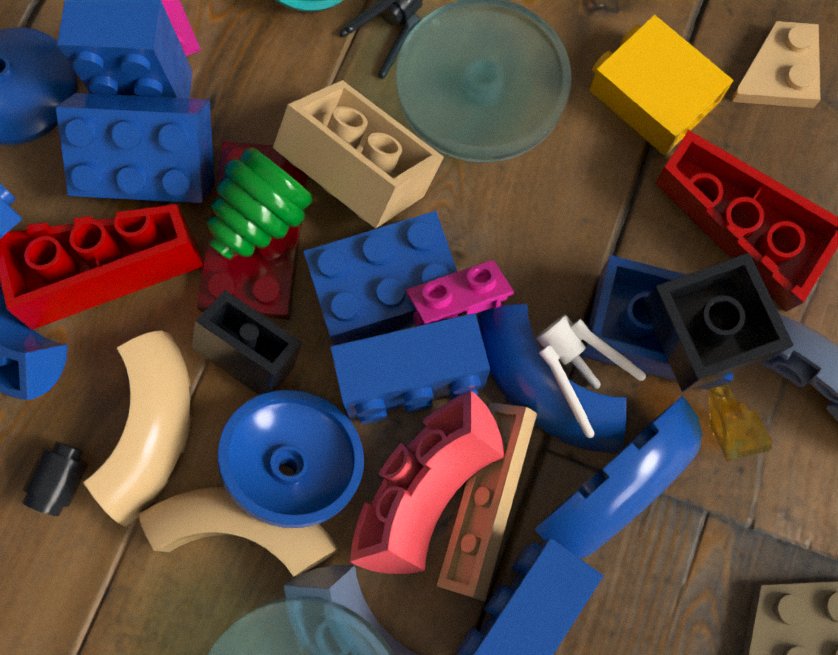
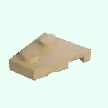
M776 21L734 92L732 102L814 108L820 101L819 24Z

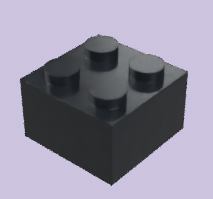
M750 253L657 285L643 302V306L682 392L771 360L794 345Z

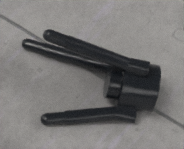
M380 0L341 29L339 35L343 38L348 36L378 14H381L383 19L392 26L403 24V28L378 73L379 78L384 79L393 66L411 30L421 21L416 12L422 7V0Z

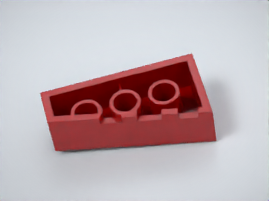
M690 130L687 131L655 182L731 258L750 253L770 297L786 312L804 303L838 248L837 216Z
M177 204L117 212L114 218L95 220L92 216L74 218V223L49 226L46 222L27 225V230L8 232L0 239V282L7 310L31 330L203 267L192 229Z

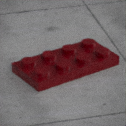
M223 141L216 187L219 181L227 176L224 173L227 163L233 158L240 160L243 151L248 147H253L289 174L305 189L307 188L308 175L293 166L288 159L273 148V145ZM215 188L214 200L219 197V194L217 193L216 188ZM302 223L295 228L290 226L287 234L281 239L272 237L270 244L266 248L256 247L250 257H242L235 253L231 260L223 256L208 243L213 236L209 232L197 304L200 312H204L226 290L266 318L290 320Z

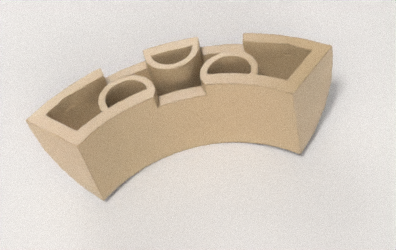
M162 330L140 335L117 347L127 369L130 383L128 419L119 443L110 457L92 476L83 482L103 510L117 523L126 527L137 519L141 512L148 509L169 483L167 479L172 473L180 454L184 453L190 431L192 416L190 415L189 387H191L187 367L172 335Z
M209 487L181 493L163 500L139 514L145 536L154 551L171 552L183 544L203 537L216 535L240 536L256 542L274 554L287 567L293 577L312 570L340 550L330 534L320 524L304 528H282L253 518L231 499L224 487Z

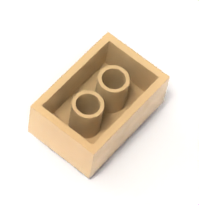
M343 80L288 104L273 146L293 166L302 170L321 185L326 192L335 196L354 211L359 218L368 222L375 229L425 196L444 158Z

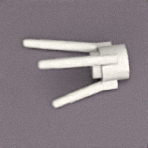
M563 315L536 337L544 347L539 354L550 366L577 422H579L587 438H592L594 431L559 360L564 365L572 362L594 389L600 388V381L579 355L586 349V346L581 341L585 340L639 381H643L646 378V374L592 333L581 319L573 324L566 315Z

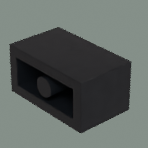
M224 290L195 321L192 349L258 395L275 391L293 370L302 342Z

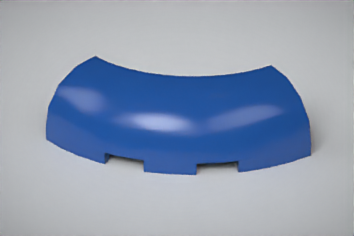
M0 282V392L15 398L31 400L48 392L60 379L66 364L68 344L58 343L45 338L36 331L31 330L7 310Z
M527 304L505 305L496 309L490 308L482 311L477 316V321L490 366L489 373L492 374L509 404L528 407L535 411L537 416L534 424L548 434L559 438V441L565 444L594 452L619 453L625 436L626 398L602 395L587 390L569 380L594 431V436L587 438L579 422H577L550 366L539 354L541 349L535 340L530 326Z
M681 396L651 421L618 455L603 467L602 471L606 474V478L599 471L595 473L534 529L544 540L551 538L578 558H585L597 551L645 510L679 477L700 451L703 437L699 417L689 402Z

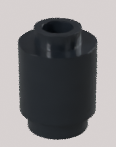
M59 441L55 442L53 448L43 446L23 487L26 495L22 503L36 511L52 516H60L63 507L70 506L89 463L80 459L84 451Z

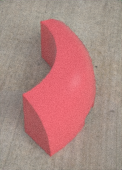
M469 391L439 407L423 420L426 427L407 446L400 443L378 473L384 479L375 494L372 504L364 502L352 541L351 563L370 571L386 574H411L425 571L428 546L432 533L450 499L478 471L497 460L505 458L503 441L497 423L486 404L474 392Z

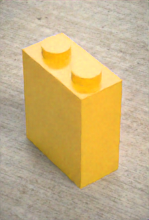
M654 14L642 27L639 24H635L625 34L620 43L621 46L614 53L607 51L597 60L592 68V72L595 75L589 91L665 156L684 138L688 130L691 131L722 100L733 79Z

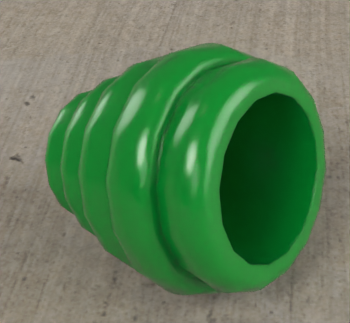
M248 147L243 151L240 160L233 158L227 163L224 169V173L227 176L217 184L216 191L219 197L213 200L211 204V210L214 215L206 222L208 231L213 235L208 243L230 260L235 253L242 257H250L256 247L266 248L270 244L272 237L281 239L287 234L290 226L293 228L299 226L305 218L303 210L312 202V195L260 151L253 147Z

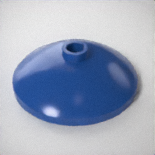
M23 27L0 30V70L4 69L0 73V145L22 144L46 135L58 125L56 106L77 93V73L58 47V41L39 30Z
M280 390L259 395L247 401L233 413L220 437L217 464L222 484L227 493L248 515L272 526L304 528L320 524L332 518L350 502L362 478L364 453L355 427L340 409L327 400L310 393ZM289 466L293 469L294 474L290 476L284 475L280 472L279 467Z

